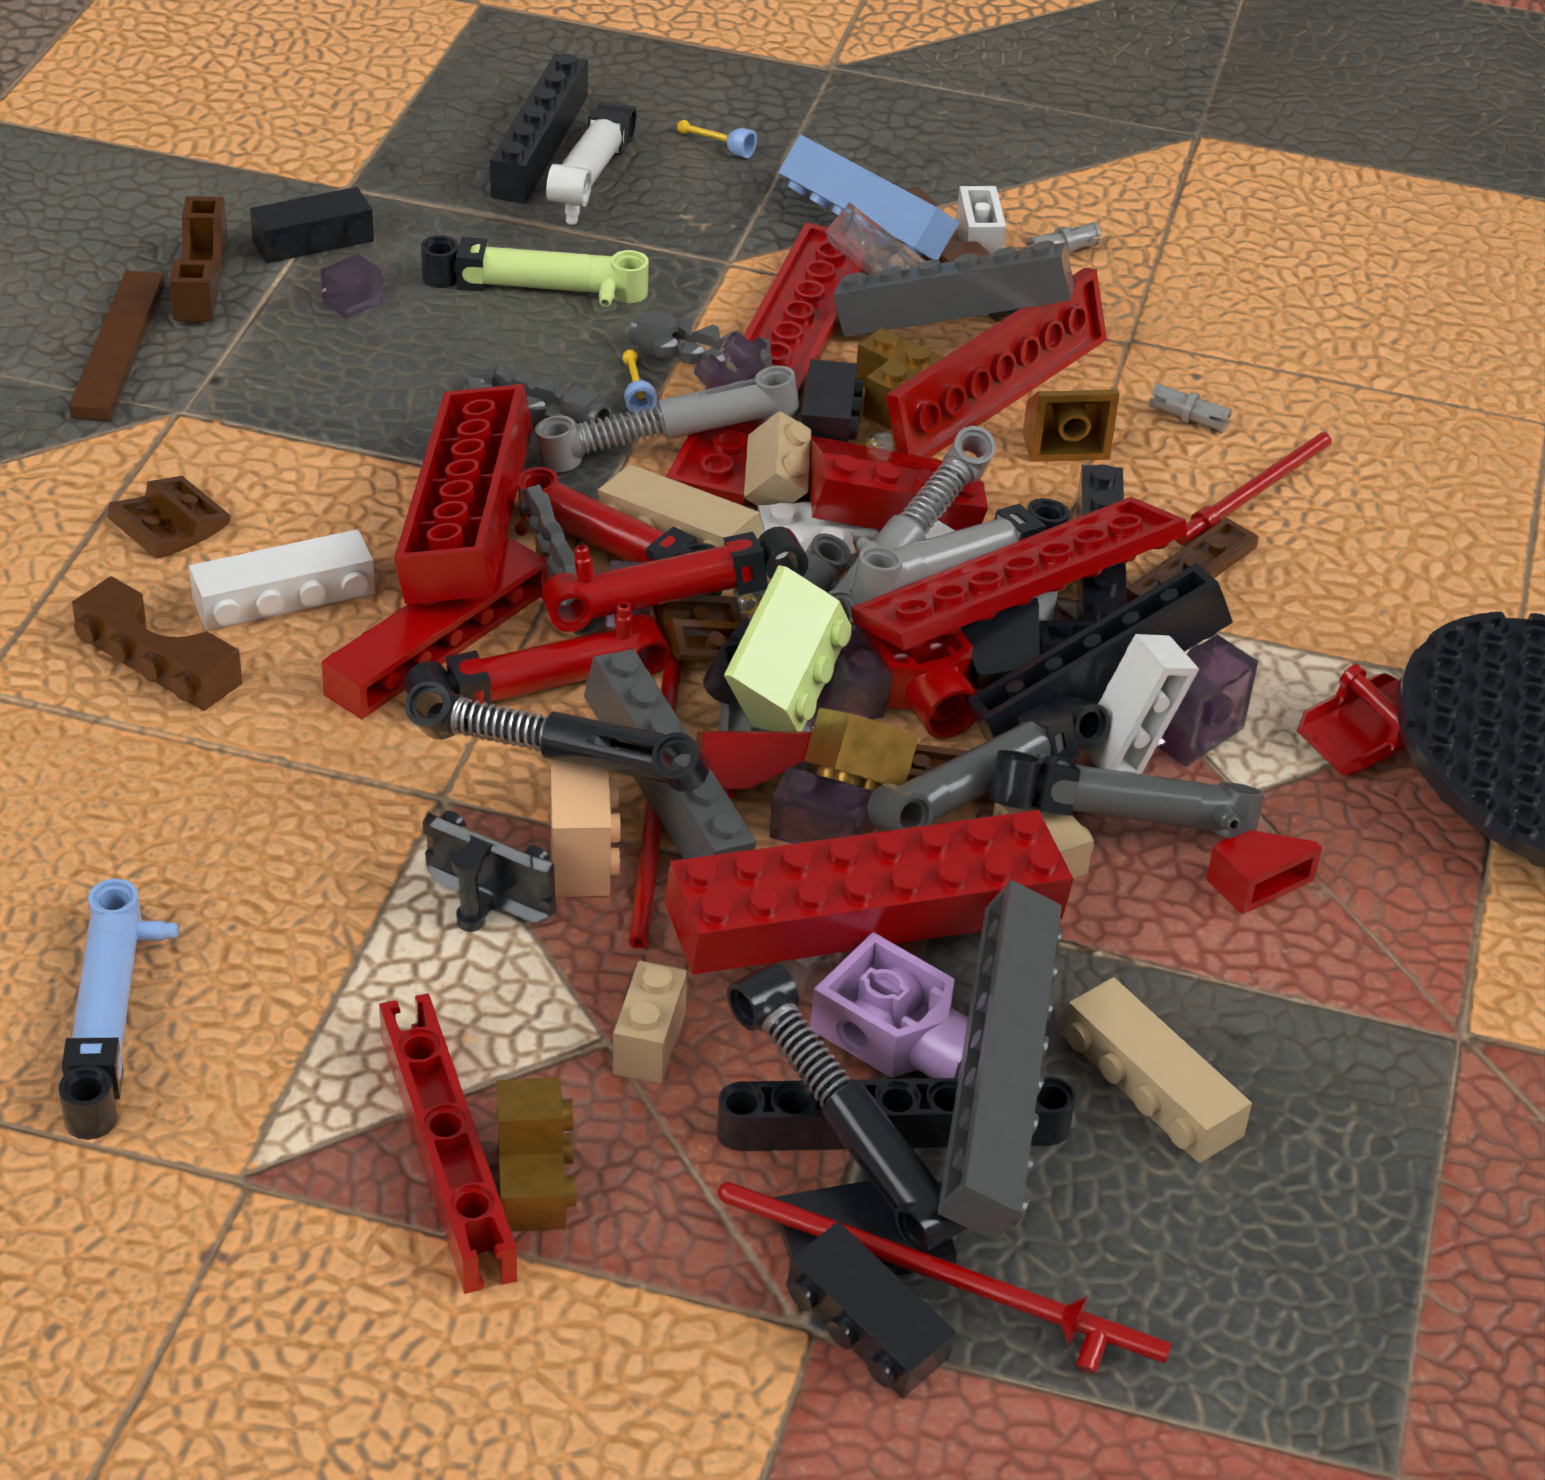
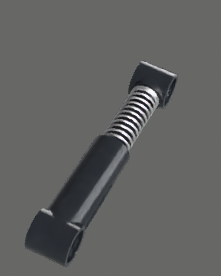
M424 681L417 684L410 690L405 701V710L409 719L428 737L435 740H444L463 733L467 737L469 735L473 738L479 736L482 740L487 738L488 741L495 740L496 743L503 742L505 745L510 743L514 747L516 745L520 748L526 746L529 750L533 748L538 752L541 750L544 758L666 783L679 792H689L697 789L705 782L709 774V762L706 755L689 735L682 732H672L665 735L555 711L545 718L541 713L537 716L534 712L528 715L526 710L520 713L517 708L512 712L510 707L504 710L502 705L496 708L495 704L488 706L487 702L480 704L478 700L473 703L471 699L464 698L461 694L449 692L442 684L435 681ZM443 703L442 709L437 716L427 718V713L434 704ZM690 754V761L685 768L678 771L671 770V764L677 756Z
M774 962L731 983L727 988V998L737 1021L749 1031L756 1029L765 1031L766 1035L771 1037V1042L777 1044V1049L782 1051V1056L788 1058V1064L793 1065V1071L798 1072L800 1079H804V1085L809 1086V1092L814 1093L815 1099L820 1101V1106L822 1107L820 1110L821 1117L894 1211L897 1228L905 1243L910 1248L928 1253L967 1230L968 1228L937 1214L942 1182L939 1183L863 1083L854 1082L850 1084L851 1077L845 1076L846 1070L839 1069L840 1063L834 1062L835 1056L828 1055L829 1048H823L824 1042L817 1041L819 1035L812 1034L813 1027H807L808 1021L801 1020L802 1013H798L797 1008L799 1005L798 990L789 972L782 965Z

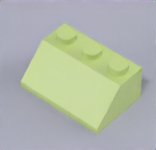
M778 565L724 676L752 727L770 731H803L807 720H810L815 713L817 699L825 683H828L832 678L834 664L842 647H845L850 640L852 626L838 599L788 567Z

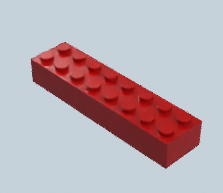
M524 384L447 391L443 393L394 556L405 604L420 603L422 605H434L441 601L458 599L477 601L493 595L518 491L519 475L523 470L533 429Z
M1033 810L670 861L665 905L691 974L695 975L853 951L872 932L893 944L982 931L986 906L1010 880L1062 905L1060 919H1063L1074 878L1040 811Z

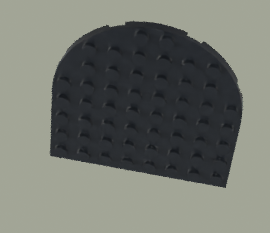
M1489 612L1454 620L1433 631L1427 641L1414 650L1402 673L1396 694V712L1404 744L1413 762L1442 802L1449 805L1459 816L1494 842L1527 859L1535 866L1545 867V615L1530 613L1528 619L1506 618L1503 612Z

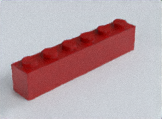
M511 537L507 538L492 596L484 597L477 601L458 599L441 601L434 605L407 604L395 611L391 616L363 632L359 637L321 661L324 696L361 720L405 691L404 677L412 667L426 661H434L443 665L446 662L447 656L459 654L542 597V588L548 580L547 559Z

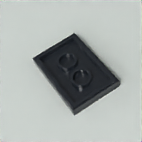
M870 1180L774 1197L775 1199L909 1247L899 1233L894 1211ZM778 1223L790 1263L794 1256L818 1238ZM952 1239L927 1253L956 1264L957 1251ZM880 1260L896 1276L913 1273Z

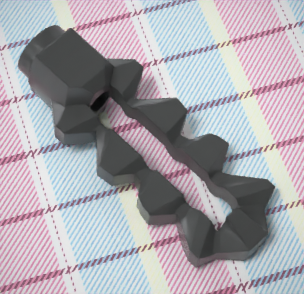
M652 309L645 315L638 314L630 325L629 338L631 343L638 345L640 352L659 359L678 356L682 363H702L709 370L714 372L728 371L733 377L738 378L757 374L762 369L772 365L770 339L765 338L744 344L743 332L732 331L720 338L719 327L713 324L693 332L691 318L676 321L671 314ZM680 339L686 340L682 344L679 343ZM700 344L712 346L713 348H710V349L707 351V350H706L702 345H700ZM724 350L734 352L737 354L733 357H729L727 352Z
M498 363L493 371L475 369L467 376L469 389L524 384L531 420L541 421L558 415L568 416L577 424H583L585 421L590 425L591 420L597 423L598 418L603 422L605 417L611 420L612 412L610 406L602 402L599 394L583 390L582 387L577 386L562 395L557 380L547 379L536 386L534 375L531 372L525 371L512 378L505 365ZM538 397L544 400H548L554 402L555 404H552L549 407L543 402V400H539L536 398Z
M540 485L521 489L519 493L521 514L528 513L523 525L526 530L537 534L535 536L536 553L544 558L548 557V579L558 573L569 572L576 575L575 554L565 540L563 529L555 520V511L552 509L549 496L542 491ZM567 599L560 606L571 604L575 599ZM606 617L592 619L583 629L574 633L581 636L594 633L604 625Z

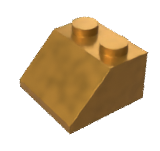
M1119 390L1038 391L1026 402L1023 436L1030 461L1110 460L1120 396Z

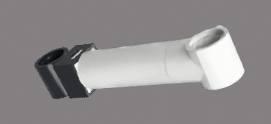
M600 101L597 108H594L588 116L586 132L561 165L552 164L547 178L546 196L548 201L565 203L567 224H577L580 206L585 207L587 205L591 186L612 156H621L627 148V142L632 141L637 120L635 106Z

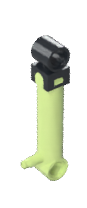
M445 235L431 236L421 243L422 280L426 285L434 288H447L457 283V290L479 292L484 291L485 284L599 293V303L603 307L610 306L613 299L623 303H636L644 300L648 295L649 261L648 257L639 251L624 250L617 252L613 256L500 248L488 247V239L461 237L460 244H458L454 238Z

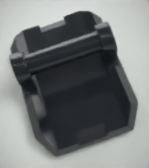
M444 811L441 816L431 812L426 814L422 822L423 834L427 836L426 864L435 882L459 891L460 907L456 911L457 925L460 929L467 932L480 930L486 923L485 917L496 907L533 923L548 918L556 912L554 863L551 862L546 851L536 845H529L523 851L469 829L464 819L453 811Z

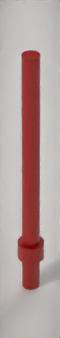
M1326 432L1319 433L1213 506H1204L1192 514L1190 521L1186 523L1187 535L1175 541L1180 545H1185L1199 534L1205 533L1219 523L1221 519L1330 446L1332 443L1330 435Z

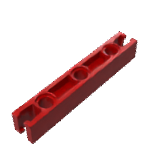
M426 993L415 996L416 1023L411 1024L412 1029L406 1031L400 1030L396 1022V1014L401 1013L398 1001L380 1003L381 1039L463 1292L467 1294L484 1288L482 1275L479 1276L477 1254L488 1250L493 1251L496 1259L499 1261L502 1285L516 1282L517 1247L430 995Z

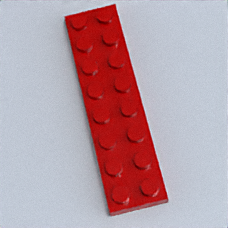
M1083 268L1073 275L1075 287L1070 301L1020 308L886 394L896 452L929 458L933 457L951 445L960 430L969 426L981 425L1105 342L1107 336L1097 269Z
M1128 497L851 607L853 624L888 641L899 649L914 650L923 646L924 642L940 635L957 633L961 627L977 620L991 619L999 611L1012 606L1028 604L1032 601V598L1046 592L1062 590L1067 587L1068 583L1083 577L1097 576L1103 569L1112 565L1131 562L1136 559L1137 555L1152 549L1165 548L1169 546L1171 541L1187 535L1186 519L1136 498Z

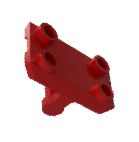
M1354 664L1344 671L1339 679L1340 686L1335 695L1304 710L1297 728V732L1341 775L1357 774L1361 770L1406 748L1396 712V694L1399 680L1387 673L1376 674L1366 678L1367 672L1359 664Z

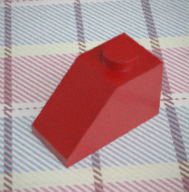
M1248 830L1235 837L1225 838L1213 846L1206 880L1243 915L1313 882L1322 846L1316 841Z

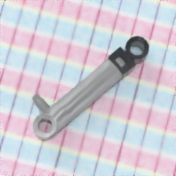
M1047 498L1034 499L1030 501L1027 509L1020 504L998 509L992 521L894 549L878 546L868 538L861 537L856 543L860 553L852 594L861 603L1068 522L1070 516L1069 509L1056 500Z

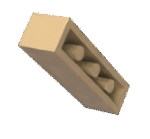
M629 464L598 489L600 502L665 533L674 526L697 537V543H708L715 547L724 546V537L753 531L758 540L762 534L760 513L758 511Z
M1113 977L1069 1002L1063 1036L1067 1039L1070 1046L1090 1060L1109 1083L1115 1084L1124 1092L1143 1115L1149 1116L1169 1135L1177 1147L1184 1149L1199 1164L1244 1137L1252 1102L1116 978Z

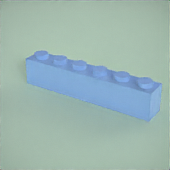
M801 134L778 172L790 180L787 186L804 197L811 192L812 194L809 199L827 210L833 204L832 212L851 222L853 216L857 219L854 224L872 235L876 229L880 230L877 237L894 247H897L899 242L903 243L900 250L919 261L923 255L932 260H938L960 223L934 205Z

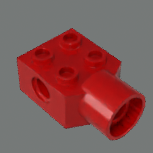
M853 624L851 654L888 708L913 710L928 734L938 739L955 737L965 732L975 723V716L967 701V698L977 693L969 682L973 646L961 630L951 635H940L928 640L920 648L902 650Z

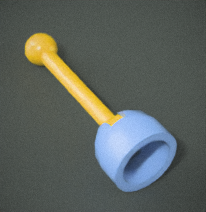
M681 120L677 123V131L681 134L690 132L727 142L728 149L736 156L750 158L755 151L757 135L754 130L738 128L730 132L729 135L692 126L686 120Z
M626 350L622 358L624 363L629 366L632 383L628 384L624 394L626 407L631 413L634 410L640 413L641 408L647 412L648 407L654 410V406L657 405L656 391L648 381L642 380L639 377L636 366L638 354L634 350ZM646 398L645 401L639 402L640 399Z

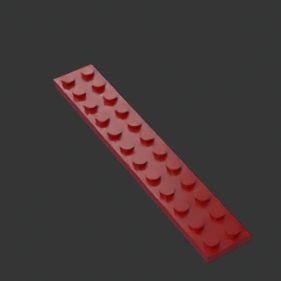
M805 223L743 335L744 344L765 338L770 339L771 366H786L795 372L798 399H800L806 387L810 359L820 360L840 321L833 294L843 277L852 273L865 272L876 250L877 237ZM725 371L715 387L754 379L756 374L738 378ZM760 418L688 435L666 477L745 506L748 501L744 498L748 435L767 420Z

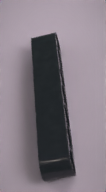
M1044 1077L1042 1089L1036 1100L1035 1113L1039 1115V1122L1032 1136L1031 1146L1057 1145L1065 1141L1069 1135L1076 1093L1073 1087L1061 1078ZM959 1078L860 1079L850 1081V1084L854 1082L863 1083L912 1148H948ZM804 1080L740 1081L725 1086L719 1094L716 1134L723 1146L731 1150L846 1149L821 1117L820 1110L822 1107L820 1106V1101L815 1099L814 1093L809 1092V1086L804 1085Z

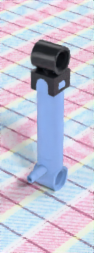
M117 878L104 880L96 884L88 895L90 920L72 1037L65 1040L62 1060L63 1077L58 1086L65 1128L70 1135L85 1140L97 1139L108 1134L117 1122L115 1099H120L124 1075L121 1053L137 941L176 939L179 936V925L177 923L142 921L137 888L133 883Z

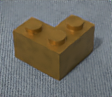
M882 327L858 344L857 379H864L865 388L863 416L892 430L886 394L944 357Z
M819 708L804 761L819 766L817 775L874 791L879 786L887 783L899 786L907 781L919 735L893 728L894 726L854 714Z
M561 1077L496 1080L500 1201L511 1232L566 1229V1207H576L575 1174L565 1175L564 1165H573L572 1133H563V1131L574 1130L572 1098L562 1099Z

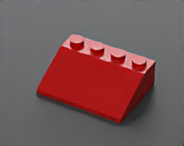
M811 436L809 488L812 518L882 530L891 517L904 512V508L921 491V488L925 486L929 478L942 465L943 460ZM978 479L963 487V491L959 492V496L955 497V501L951 502V506L946 507V511L942 513V517L938 518V521L955 531L982 524L988 510L984 482Z

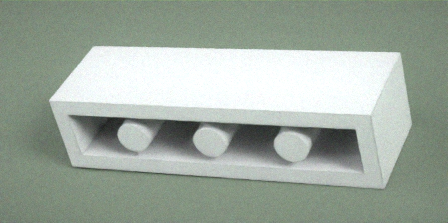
M358 529L189 565L192 599L206 631L375 594L373 558Z

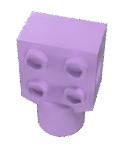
M872 932L814 988L811 1027H813V1032L891 1078L916 1070L931 1078H959L968 1016L951 1007L954 978Z

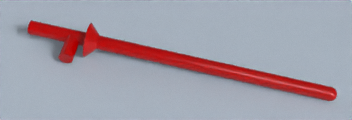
M731 1182L722 1183L717 1191L718 1198L723 1203L819 1237L837 1222L836 1220ZM841 1223L879 1260L1059 1325L1070 1347L1074 1342L1077 1332L1086 1335L1075 1365L1076 1368L1089 1374L1097 1373L1107 1343L1163 1364L1167 1362L1172 1347L1171 1342L1084 1311L1088 1295L1067 1305Z

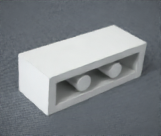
M1135 634L1132 642L1129 644L1124 657L1098 703L1107 709L1110 716L1108 735L1097 747L1086 748L1080 746L1098 768L1142 774L1199 671L1195 663L1170 636Z

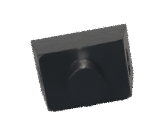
M1032 598V601L1028 604L1012 606L999 611L991 619L977 620L961 627L960 630L973 646L970 674L976 688L984 689L1040 656L1038 598Z

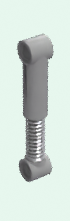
M770 366L759 371L754 379L658 400V405L654 406V410L648 407L647 412H645L641 408L640 413L636 410L633 411L632 415L626 412L625 417L620 413L618 418L612 415L611 420L605 417L603 422L598 418L597 423L591 420L590 425L585 421L583 424H577L572 418L562 415L545 418L535 427L542 465L557 473L566 472L577 467L581 463L583 455L585 453L589 454L592 448L594 452L597 451V447L603 450L605 445L610 449L611 444L617 447L618 442L625 445L627 440L631 444L632 439H636L639 442L640 437L646 440V436L650 435V438L653 439V434H657L660 437V433H663L666 439L669 440L760 418L768 420L778 411L793 418L800 411L795 372L786 366Z
M969 426L960 430L950 450L943 457L942 465L929 478L925 486L921 488V491L912 498V501L904 508V512L891 517L872 541L878 546L894 549L925 540V534L929 532V528L934 527V523L938 522V518L942 517L946 507L951 506V502L955 501V497L959 496V492L963 491V487L983 476L996 451V443L993 436L987 430L978 426ZM964 451H970L977 456V458H972L966 455ZM858 559L836 586L828 592V594L840 601L852 626L851 637L853 635L851 607L861 603L852 594Z

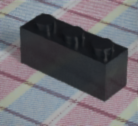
M358 187L250 208L252 240L266 264L374 241L373 209Z
M810 359L801 423L811 429V436L848 443L849 440L857 441L864 379H857V363Z
M839 1221L791 1259L786 1287L794 1302L804 1311H812L827 1326L831 1337L839 1346L844 1349H851L866 1363L871 1376L883 1387H891L903 1399L949 1359L957 1332Z

